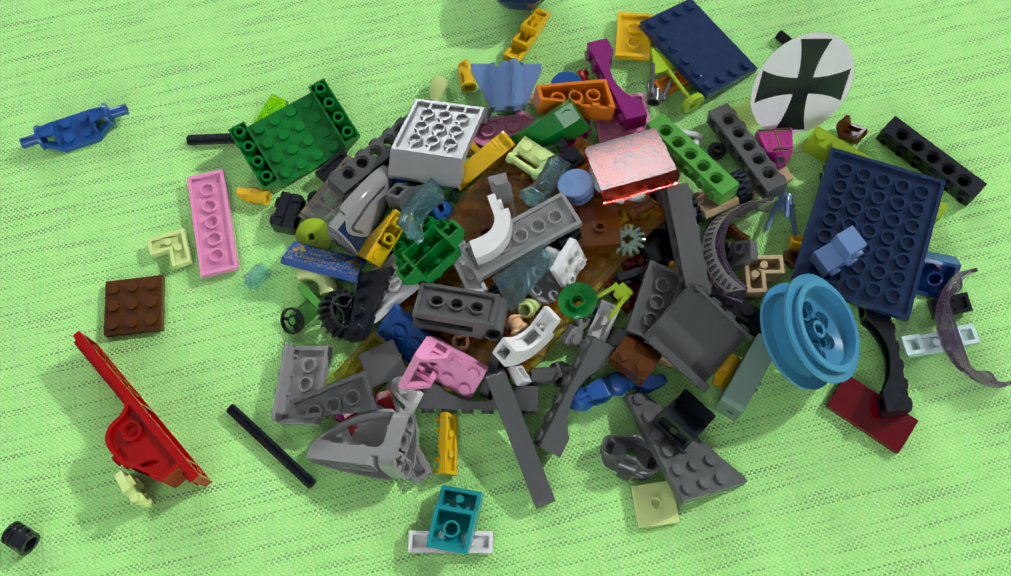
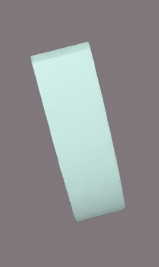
M973 324L957 326L940 332L923 335L918 333L899 338L906 357L951 351L980 342Z

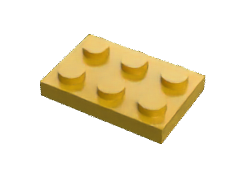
M618 12L615 59L650 61L651 40L638 26L641 21L652 17V14Z

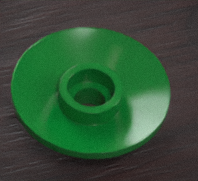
M571 283L564 287L558 296V307L561 313L570 319H584L591 315L597 306L596 292L586 283ZM578 301L582 302V304L579 306L575 305V303Z

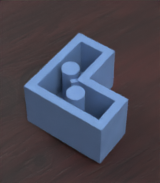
M852 225L835 235L830 243L813 252L809 259L822 277L829 274L833 276L842 270V266L847 265L849 267L857 262V258L864 254L863 250L867 243Z

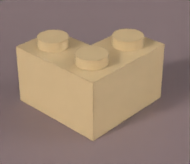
M758 255L757 261L739 269L741 286L744 288V290H741L743 299L762 300L767 292L766 282L780 281L785 274L783 255Z

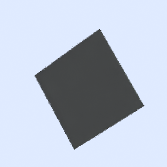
M393 339L358 355L364 370L368 374L372 388L396 378L406 371L404 362Z

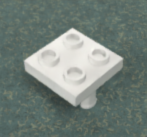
M571 237L561 251L547 246L543 251V256L550 259V271L562 289L574 283L578 273L586 265V256L577 240Z

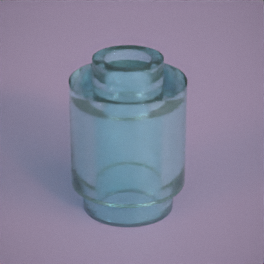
M260 262L258 265L255 264L243 276L245 280L243 283L250 290L253 288L258 290L270 278L269 275L272 272L266 265Z

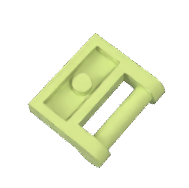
M524 136L514 150L507 155L505 161L509 164H514L531 175L533 180L537 181L553 162L555 155ZM518 156L522 157L523 159H525V160L528 161L529 163L533 164V165L536 166L537 168H536V169L532 168L531 166H529L528 164H526V163L523 162L522 160L518 159L517 157H518Z

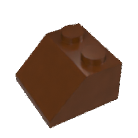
M628 334L610 357L608 365L641 387L662 355L638 337Z

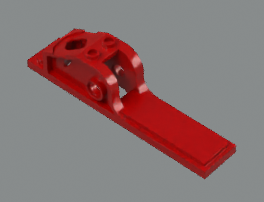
M78 331L73 337L76 341L73 343L124 404L122 413L109 425L105 434L106 446L114 455L111 457L118 466L123 465L127 470H135L174 488H177L185 480L190 483L193 482L196 486L200 484L207 487L211 484L210 478L100 346L82 332Z

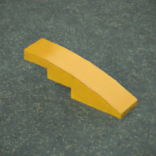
M536 7L521 24L520 31L512 39L511 46L503 54V60L510 61L513 58H517V61L522 62L551 17V13Z

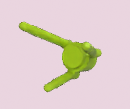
M615 282L611 287L597 294V299L609 292L615 291L613 296L618 301L614 304L616 307L609 315L608 320L613 318L624 302L633 294V291L624 282L619 285Z

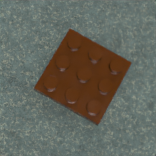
M163 275L106 281L104 336L115 337L164 331L165 277Z

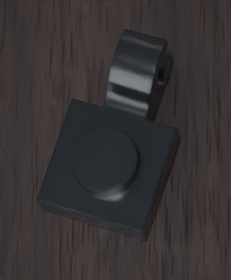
M564 138L557 141L558 145L556 147L562 153L559 159L568 171L577 169L585 164L586 159L575 146L570 149Z

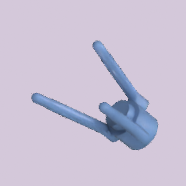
M783 193L778 196V201H774L765 231L769 230L776 210L779 208L780 212L785 213V218H789L790 211L792 233L797 236L793 195Z

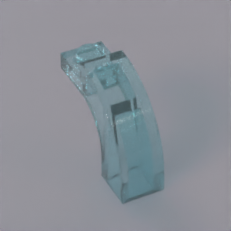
M557 155L548 157L538 178L532 185L522 189L519 197L523 199L524 203L534 207L548 200L557 190L559 179L568 171L571 164Z
M432 178L421 185L410 196L402 208L398 220V225L404 230L406 236L410 240L413 239L417 244L424 241L423 223L426 217L434 208L445 201L444 190Z

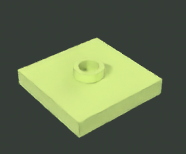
M667 481L630 487L638 529L680 523L675 495Z

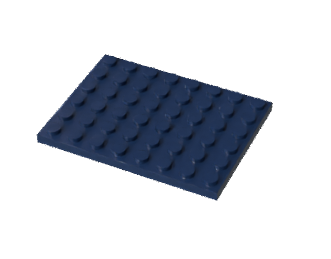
M831 147L789 283L799 275L814 274L830 283L847 303L907 322L911 315L946 181ZM853 225L867 243L863 250L864 254L858 257V261L851 266H842V270L833 276L829 274L822 277L809 258L813 252L830 243L835 235Z

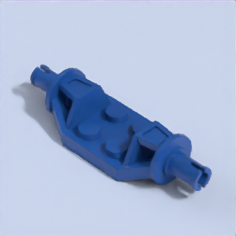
M102 103L101 107L88 109L42 126L35 125L33 127L34 134L19 138L20 144L23 149L40 144L44 150L53 149L67 153L102 141L110 128L116 125L115 118L129 115V109L125 103L113 108H109L106 103ZM106 118L107 121L99 127L98 120ZM54 136L56 141H48L47 137Z

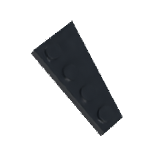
M392 266L360 273L346 340L350 343L367 340L376 318L374 313L380 308L383 302L381 300L382 294L389 287V277L395 273L396 269Z

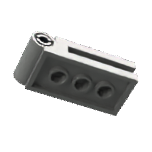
M421 281L413 309V327L480 339L484 336L489 340L497 341L503 337L509 302L500 297V294Z

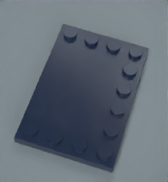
M693 0L679 3L641 21L638 26L696 91L705 97V100L756 73L758 69Z

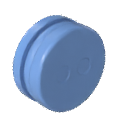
M572 169L565 172L557 183L559 193L563 191L571 206L583 205L594 195L595 188L592 178L587 171L582 169Z

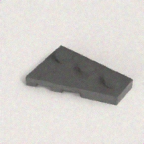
M756 241L715 242L718 260L728 275L758 260Z

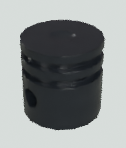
M20 521L10 524L1 536V543L21 556L29 554L40 540L39 533Z

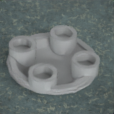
M533 268L526 278L529 294L542 304L555 302L558 299L560 289L553 274L545 268Z

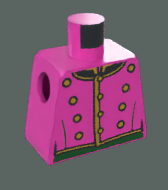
M792 128L757 129L755 134L757 143L765 149L766 155L776 164L777 169L784 168L786 166L785 162L790 160L793 152Z

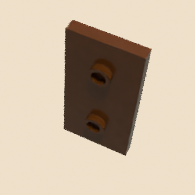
M595 189L593 197L587 203L578 206L579 218L582 221V226H580L581 249L621 248L617 202L606 198Z

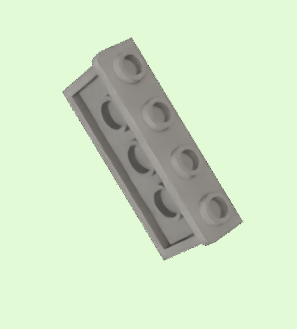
M290 343L285 344L278 372L279 377L275 389L274 403L271 409L272 421L283 425L320 424L321 418L295 420L289 400L326 386L333 348L330 346H294Z

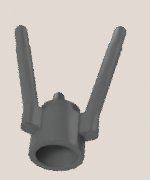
M652 63L650 81H647L646 103L650 106H659L661 101H665L666 94L673 80L670 78L663 93L659 88L654 87L655 63Z

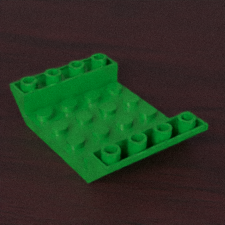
M324 78L308 86L309 94L247 127L243 121L228 129L264 190L286 187L322 167L341 150L347 153L361 137Z

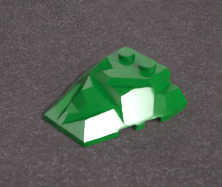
M419 214L404 228L393 246V254L397 257L394 260L395 265L398 267L396 275L405 285H414L421 281L433 283L442 276L447 268L455 264L461 256L462 251L458 245L463 242L465 229L452 219L446 222L444 218L435 220L433 216Z

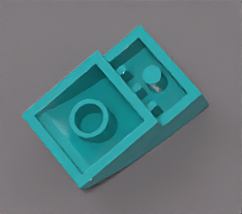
M442 485L438 503L435 504L426 547L468 555L482 508L483 493Z

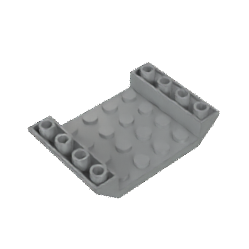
M416 99L391 147L388 178L459 188L465 176L464 160L480 124L488 123L492 109Z

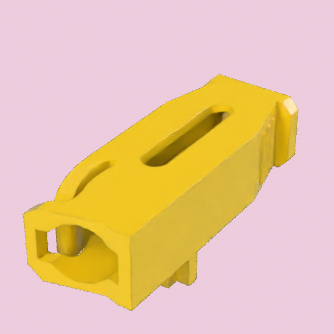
M504 130L481 149L474 141L472 142L468 151L471 157L463 163L465 176L458 188L460 191L464 190L514 148V142Z

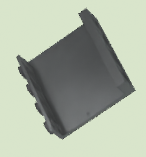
M690 283L642 338L698 389L705 393L710 388L706 381L744 338L752 341L753 337L748 334L750 330L742 323L738 324L735 321L736 317L730 311H724L721 308L722 303L715 297L710 298L706 294L708 290L704 286Z

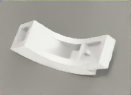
M495 193L487 196L494 214V224L491 230L484 236L469 241L478 266L499 256L507 247L512 236L513 224L509 208L504 209L501 199L497 200Z
M544 306L526 330L513 337H503L492 353L504 367L520 364L534 356L553 338L554 334L552 332L561 319L549 306Z

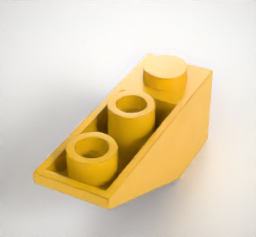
M394 209L369 235L357 255L381 268L410 218Z

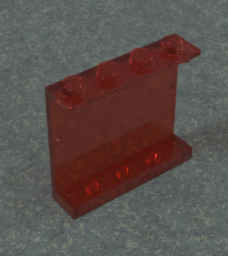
M656 127L583 148L586 164L589 163L597 181L603 205L679 184L678 169Z

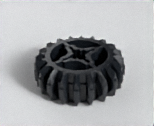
M341 289L333 290L323 296L318 304L319 309L316 312L320 315L317 320L322 321L321 327H325L327 329L326 333L330 332L331 337H337L338 341L343 339L347 341L346 336L355 299L354 292L348 293L347 289L343 291Z

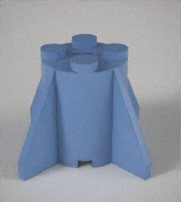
M513 58L510 61H501L498 66H495V62L490 64H471V72L490 109H492V113H501L509 109L510 113L524 110L542 71L541 64H520L517 58Z

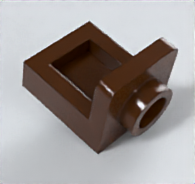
M847 114L836 125L838 138L856 145L868 133L866 127L851 123L850 115Z

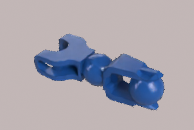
M612 372L606 377L598 378L586 387H579L573 397L570 409L577 412H586L592 406L604 404L613 396H622L631 390H642L645 393H651L663 387L668 382V379L664 374L649 375L640 387L620 372Z

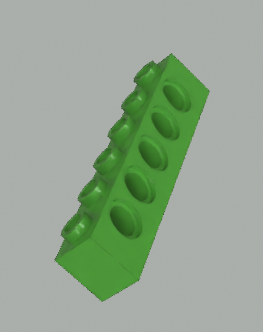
M664 113L646 124L645 136L647 140L652 142L661 153H664L672 164L682 170L683 174L689 177L699 189L704 191L711 201L720 206L736 195L739 183Z

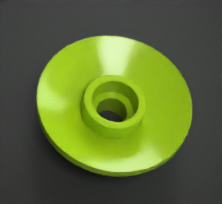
M318 218L304 220L296 230V242L328 250L332 244V240L328 237V224ZM311 233L315 235L314 240L309 238Z

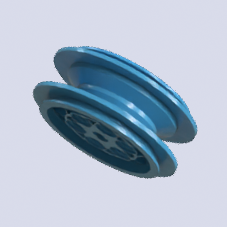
M814 274L799 275L790 283L777 284L766 292L760 309L761 333L766 350L780 373L793 385L804 390H817L824 387L827 383H842L851 378L858 365L860 340L855 318L842 295L830 283Z

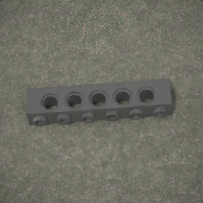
M728 103L708 111L707 124L725 146L739 168L743 170V173L747 174L746 177H749L750 183H752L760 197L768 198L763 201H768L783 194L787 186L786 177L778 171L776 164L769 159L765 149L760 147L755 136L748 131L746 124L739 119L736 111Z
M407 115L404 118L400 117L397 119L394 126L391 128L387 127L379 138H373L365 149L361 148L358 150L355 157L351 160L347 159L340 169L333 170L328 175L327 186L342 201L349 197L376 169L382 165L387 166L389 164L391 147ZM358 165H364L365 168H360ZM344 176H351L352 178L346 179Z

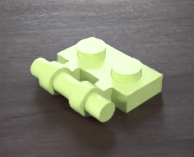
M119 471L114 475L122 492L127 494L133 505L144 509L154 505L152 498L146 496L147 493L144 490L145 483L139 476L136 477L124 471Z

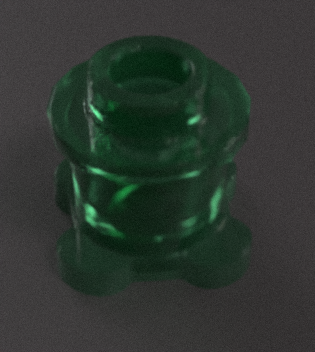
M453 188L446 201L456 204L459 209L461 207L465 208L470 200L468 197L469 193L465 194L458 188Z

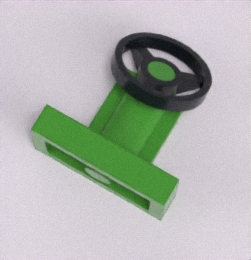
M304 283L297 288L306 300L297 308H286L280 317L281 326L288 334L301 332L309 322L319 315L316 312L319 309L318 304L320 300ZM288 310H294L289 314V317H285ZM284 320L288 321V324L294 328L295 332L290 331L286 327Z

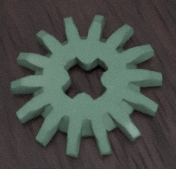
M624 225V230L620 229L621 248H617L616 253L618 254L620 251H623L622 256H625L626 252H629L630 256H633L632 251L639 253L637 248L644 247L640 242H646V239L640 238L645 235L644 232L638 233L641 230L639 227L633 230L634 225H631L630 229H627V225ZM626 236H630L633 239L629 244L622 240L626 239Z

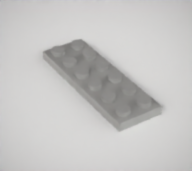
M562 191L512 219L513 230L511 239L504 251L495 259L478 266L470 242L461 246L460 249L477 280L480 282L582 226V221Z

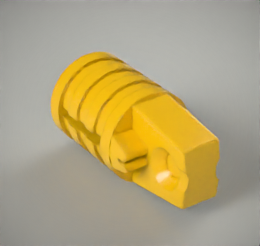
M464 59L458 64L460 86L463 92H472L477 88L471 72L470 61Z
M251 186L248 188L237 187L236 195L244 199L245 202L268 206L271 202V190Z
M731 353L716 370L712 384L717 388L724 389L733 377L741 359Z

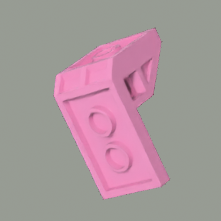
M427 336L414 354L398 387L404 390L431 388L434 381H437L470 400L489 367L443 340Z

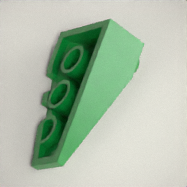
M569 98L510 138L515 144L514 147L519 144L524 136L540 146L546 147L557 144V141L561 138H564L566 141L575 139L588 131L590 127L571 98Z

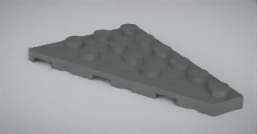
M641 390L625 394L623 400L679 505L734 489L748 482L742 474L698 437L683 451L653 423L664 408Z

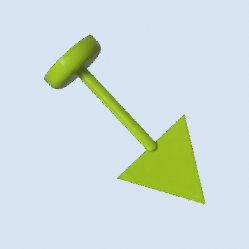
M651 47L652 63H655V75L667 72L686 97L681 105L683 113H689L700 106L705 97L701 93H695L690 96L671 71L676 69L674 65L663 54Z

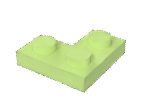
M184 228L147 239L152 258L170 253L174 269L193 264L187 233Z

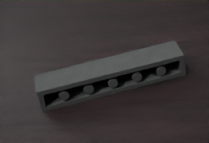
M689 183L666 185L661 191L680 293L690 283L704 286L708 290L706 294L709 296L712 292V284L708 281V265L704 262V246L700 242L701 231L696 222L697 211L692 203L693 192L689 188Z

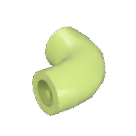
M296 268L299 283L316 282L321 298L330 291L338 289L336 278Z

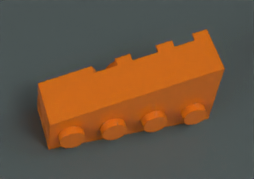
M606 79L536 85L533 101L537 114H546L571 98L583 118L611 121L615 104Z

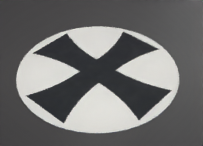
M815 32L798 36L779 47L765 61L752 87L751 109L757 123L763 129L792 128L793 135L811 130L827 120L842 104L853 81L854 59L848 45L833 34Z

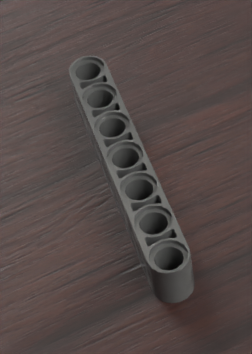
M501 368L486 374L485 378L536 509L556 502L505 369Z

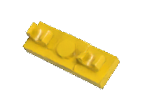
M440 412V417L435 418V421L440 422V428L435 429V432L439 433V457L434 458L435 462H439V468L434 469V472L447 476H457L458 415Z

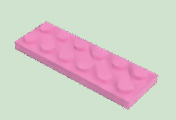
M221 169L187 177L200 276L207 278L240 270L224 170Z

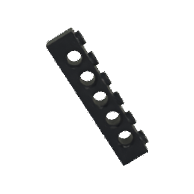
M894 116L876 137L882 145L909 163L912 168L917 169L922 174L945 180L944 191L964 206H967L987 185L986 182L897 116Z

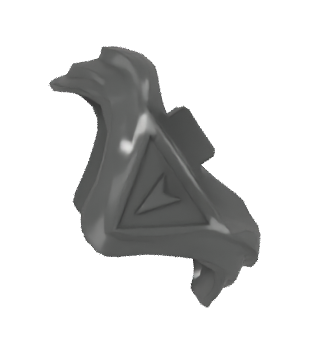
M607 435L604 437L600 450L602 461L607 468L617 472L616 476L626 481H629L630 478L644 481L659 471L660 467L647 442L641 435ZM628 449H632L636 452L637 457L625 454Z

